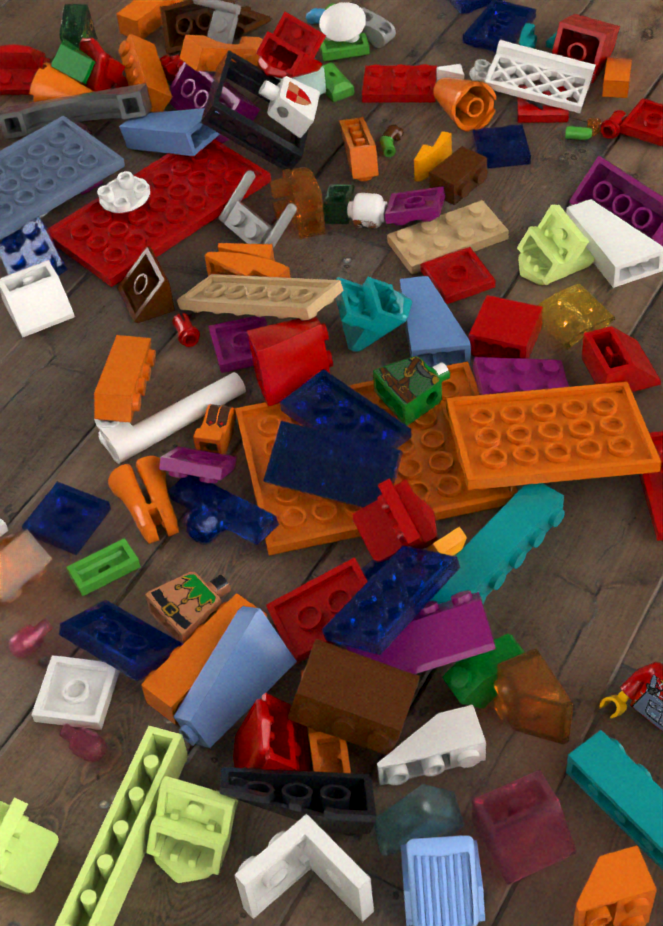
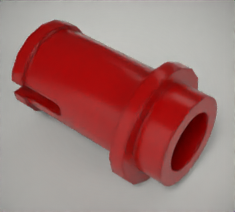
M616 110L609 119L602 122L600 129L603 137L612 139L619 135L620 124L626 118L624 117L626 115L624 111Z
M182 313L184 321L180 314H177L173 318L172 324L178 333V341L186 347L195 346L199 342V330L193 326L187 314Z

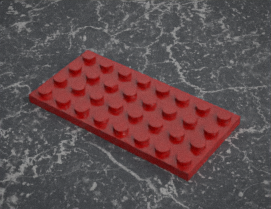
M214 139L194 156L168 153L134 174L133 176L144 179L150 186L149 198L142 206L129 212L112 213L101 206L98 197L44 231L45 238L102 281L113 287L124 279L146 247L152 248L157 258L220 216L246 171H253L255 179L241 201L270 183L271 174Z

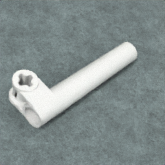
M233 372L133 426L129 422L94 419L97 427L100 429L99 440L109 451L115 462L121 464L205 416L208 405L223 406L246 392L245 385L241 377L236 372Z

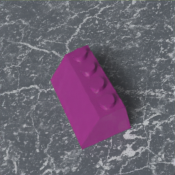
M184 62L169 88L172 95L169 103L176 110L205 108L215 71H195ZM225 80L219 102L254 121L260 108ZM221 134L215 138L220 143L230 140Z
M598 156L569 203L575 205L592 199L663 246V196L614 164Z
M470 590L456 593L451 596V601L438 604L437 601L424 603L417 607L418 611L404 615L403 611L389 614L384 617L383 622L371 625L370 622L357 624L350 628L351 632L346 633L345 639L348 651L412 674L424 672L496 649L480 593L472 594Z

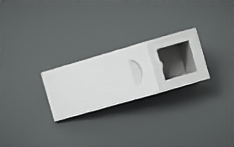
M470 705L436 714L377 763L379 785H399L405 783L410 778L423 775L436 776L447 769L459 766L469 768L477 765L480 761H484L486 758V741L474 706Z

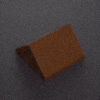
M146 247L117 287L133 321L136 323L175 311L169 280L152 248Z

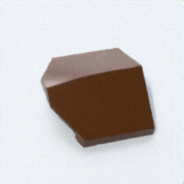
M249 6L241 7V11L237 16L238 22L234 39H240L241 36L244 37L273 19L270 16L251 10Z

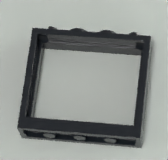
M228 50L217 66L200 123L290 173L303 157L308 130L301 138L291 133L290 141L288 142L220 103L219 100L226 78L270 103V100L259 94L262 84L265 80L276 86L280 82L279 79L266 75L262 69Z

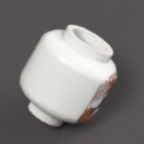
M358 193L353 202L349 201L348 218H352L356 227L377 229L381 226L382 222L386 223L384 213L388 203L379 194Z

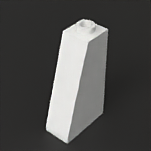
M592 199L567 207L566 214L589 241L586 247L595 258L594 265L613 288L663 271V246Z

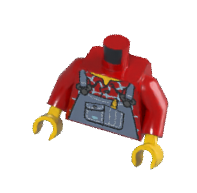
M653 662L638 668L619 687L622 691L618 695H611L602 699L600 709L613 701L617 709L610 718L621 716L625 713L627 708L626 701L630 698L632 700L630 706L663 732V664Z

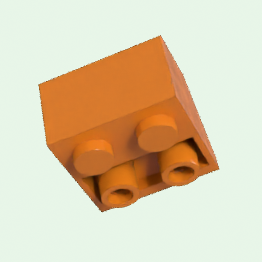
M638 845L599 856L576 903L573 926H646L649 923L657 888Z

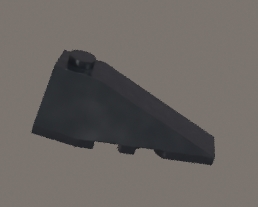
M221 767L220 794L297 821L307 814L321 829L348 836L370 834L376 823V808L371 774Z

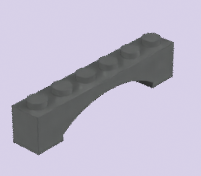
M144 83L8 106L0 112V125L4 139L27 136L63 115L73 123L108 118H122L124 120L146 116L151 110L152 105L147 85Z

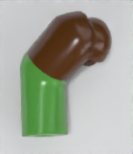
M396 124L389 125L379 140L383 154L386 157L395 155L396 149L393 141L401 140L400 136L404 135L403 129Z

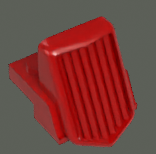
M284 11L273 34L267 31L256 52L260 56L258 63L266 75L278 78L286 76L294 78L317 72L321 69L323 63L314 58L327 35Z
M82 38L79 49L96 61L86 84L80 83L93 92L108 90L111 86L115 88L129 86L126 76L122 74L126 66L106 53L94 38Z
M17 44L1 45L0 95H31L30 88L36 72L39 68L44 69L46 67L44 63H50V58H46L44 52L30 46Z
M390 478L378 484L382 495L377 497L378 500L357 510L352 516L371 557L379 563L411 550L418 552L430 547L439 540L435 512L414 493L407 479L396 485L393 484Z
M267 693L262 695V699H257L235 735L234 768L310 771L307 726L287 719L291 704Z

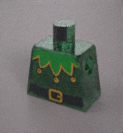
M65 4L59 33L61 43L66 40L79 49L82 38H94L97 40L88 4Z

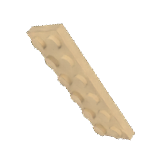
M211 274L178 298L177 303L180 310H192L194 313L206 311L213 312L214 314L234 313L236 316L249 314L256 317L277 316L279 319L292 317L300 318V320H309L314 318L317 312L324 306L331 304L334 298L343 292L341 280Z

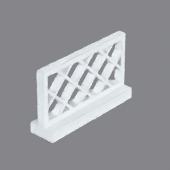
M500 40L484 83L493 88L494 91L580 113L596 65ZM516 73L519 78L511 79L508 75ZM501 77L504 82H496L493 79ZM540 80L543 84L536 86L532 81ZM525 84L528 88H519L518 85ZM564 86L567 91L559 92L557 87ZM549 90L552 95H545L542 92ZM573 96L578 103L568 101L566 98Z

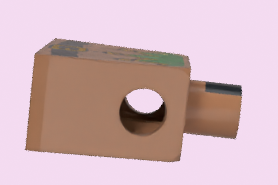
M188 572L147 592L145 596L152 616L182 646L193 635V632L199 625L205 624L216 613L218 607L222 604L220 598L231 592V587L222 575L217 576L206 584L196 572Z

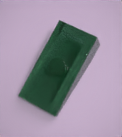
M329 185L322 205L323 222L325 224H349L350 218H348L347 209L349 201L353 202L354 185Z

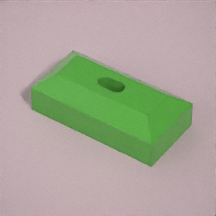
M365 33L359 34V39L354 43L324 39L320 47L323 61L370 54L369 43Z
M333 63L323 65L326 85L325 94L332 102L355 95L354 86Z
M124 538L66 568L83 597L141 568L136 554Z

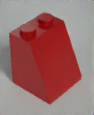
M573 14L559 22L552 54L596 65L591 83H595L607 62V58L610 57L614 50L620 26Z
M317 316L309 320L297 318L246 331L257 384L267 406H273L331 379L329 368L334 366L330 350H326L324 342L329 340L326 324L320 323Z

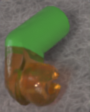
M589 118L585 127L567 126L565 139L588 140L599 134L601 131L600 118Z

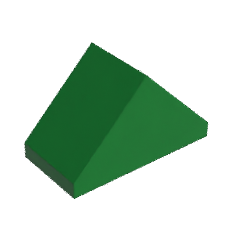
M65 40L60 44L51 66L86 84L96 61L71 42Z

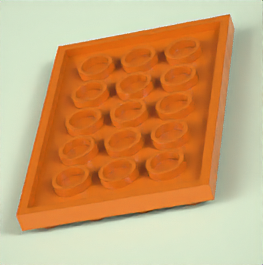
M628 382L446 398V411L467 490L660 472V457Z

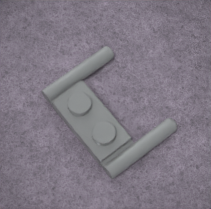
M193 0V3L196 5L216 9L213 12L207 37L222 43L232 44L238 22L237 16L241 11V6L221 0Z
M248 170L218 219L247 244H273L274 249L296 213L297 207L292 203L288 204L274 228L245 204L241 203V200L255 179V173Z

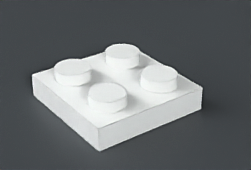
M52 655L31 714L34 722L102 730L120 672L118 663Z

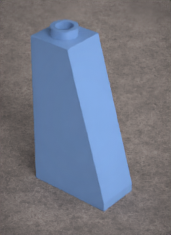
M205 108L148 113L146 116L130 118L119 126L127 149L188 156L196 155L220 135L218 132L200 123Z
M422 276L400 279V292L412 300L409 316L404 322L410 358L418 356L430 368L441 362L447 366L468 361L469 366H471L470 340L430 278Z
M242 606L237 611L173 716L181 727L179 733L183 735V739L190 745L197 744L211 748L253 706L254 702L260 699L297 662L261 608Z

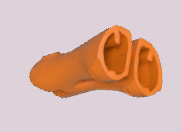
M146 456L138 459L136 462V469L151 500L150 504H147L130 464L117 467L108 478L110 490L126 505L141 535L148 544L159 541L156 528L159 524L165 529L168 537L179 533L178 520L168 495L166 470L159 469L160 458L156 456Z

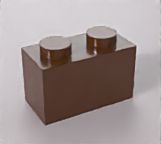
M461 146L429 172V188L444 186V201L452 205L457 204L487 179V157Z

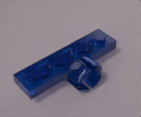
M188 475L185 478H181L168 490L171 500L190 509L185 514L182 522L184 525L186 524L188 535L201 545L211 544L225 530L231 531L258 545L279 526L277 517L272 513L213 483L200 481L199 476Z

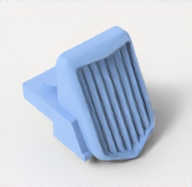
M471 836L417 838L409 840L407 845H401L406 926H477L479 921H485L483 883L477 840H473Z

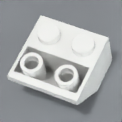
M49 260L0 278V293L4 305L22 337L75 317L60 279Z

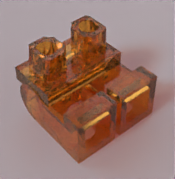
M304 167L296 168L292 171L290 169L282 170L283 178L270 181L273 198H286L285 200L273 202L276 219L278 220L287 205L292 203L297 207V211L291 220L293 224L297 225V233L300 240L326 234L322 192L313 172Z

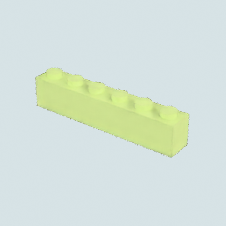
M148 726L55 926L114 925L147 851L150 825L156 815L160 784L165 776L179 779L187 761L188 753L182 734Z

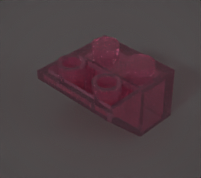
M537 770L472 799V822L507 885L576 854V848L560 802L541 770Z

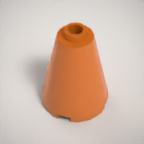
M48 62L44 63L46 65L44 69H38L30 88V94L34 96L33 102L93 92L76 79L51 66L52 63Z
M445 77L440 79L434 86L433 94L435 99L459 129L465 132L481 130L494 116L496 109L493 107L496 94L493 88L486 83Z

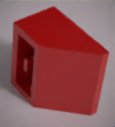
M613 326L584 333L581 358L595 384L628 382L632 392L661 385V379L636 339Z

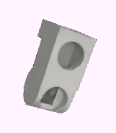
M362 7L361 9H363L366 16V25L361 33L366 34L367 40L373 46L382 48L395 37L396 30L392 23L385 20V18Z

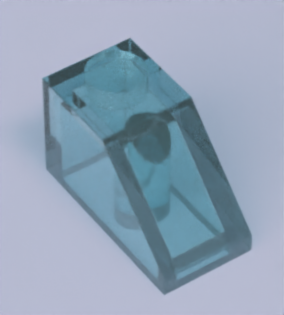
M422 784L376 817L374 828L381 854L390 855L401 852V845H407V842L411 839L449 837L462 828L464 823L455 792Z

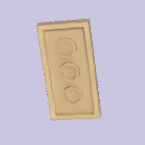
M483 200L442 214L435 220L420 222L387 234V243L412 275L421 272L420 264L468 247H471L475 252L509 239V230Z

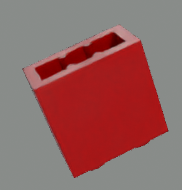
M486 295L469 332L471 355L486 358L529 359L542 328L543 307Z

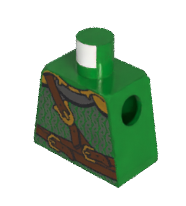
M418 356L373 370L374 392L405 427L441 402L442 382L450 378V372L443 362L430 368Z

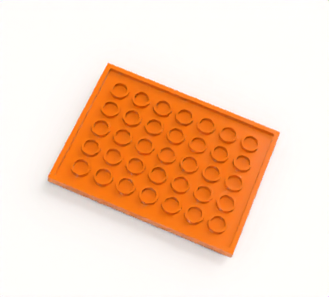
M468 361L447 365L450 378L442 382L441 402L406 427L374 392V380L293 396L273 406H267L266 402L235 408L268 555L360 537L361 535L352 516L357 510L378 500L377 497L382 495L378 484L389 478L394 485L407 479L414 493L435 512L436 520L504 506L518 492L516 486L467 490L446 411V398L479 395Z

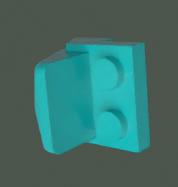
M340 277L336 278V280H341L343 292L335 297L349 350L354 352L363 350L407 320L412 300L401 292L394 290L393 285L371 277H367L363 285Z

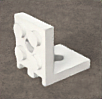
M307 814L286 832L281 831L270 840L265 850L256 857L252 856L246 859L235 874L243 908L253 919L312 869L363 922L374 912L371 879Z

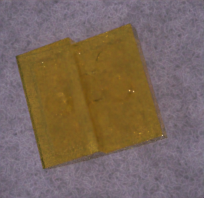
M581 284L565 288L537 305L543 307L542 325L567 350L580 341L584 333L606 328L616 320Z

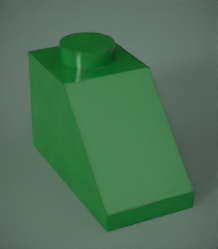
M511 634L494 639L495 650L459 660L442 676L461 704L473 705L474 707L484 709L531 661Z

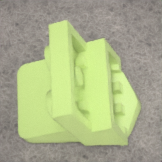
M551 205L539 226H530L517 247L520 251L518 257L520 276L538 285H549V283L588 268L595 260L586 247L589 241L560 205Z
M165 776L159 788L156 815L150 825L147 854L153 855L155 862L177 883L206 879L212 874L219 875L229 847L238 800L222 795L216 790Z
M14 797L10 805L0 801V886L28 895L37 888L59 839L56 833L29 821V817L23 815L28 804Z

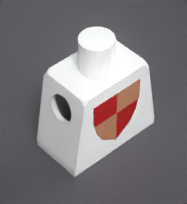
M288 76L283 77L277 86L267 80L264 81L259 94L270 100L267 111L268 115L301 138L314 122L320 92Z

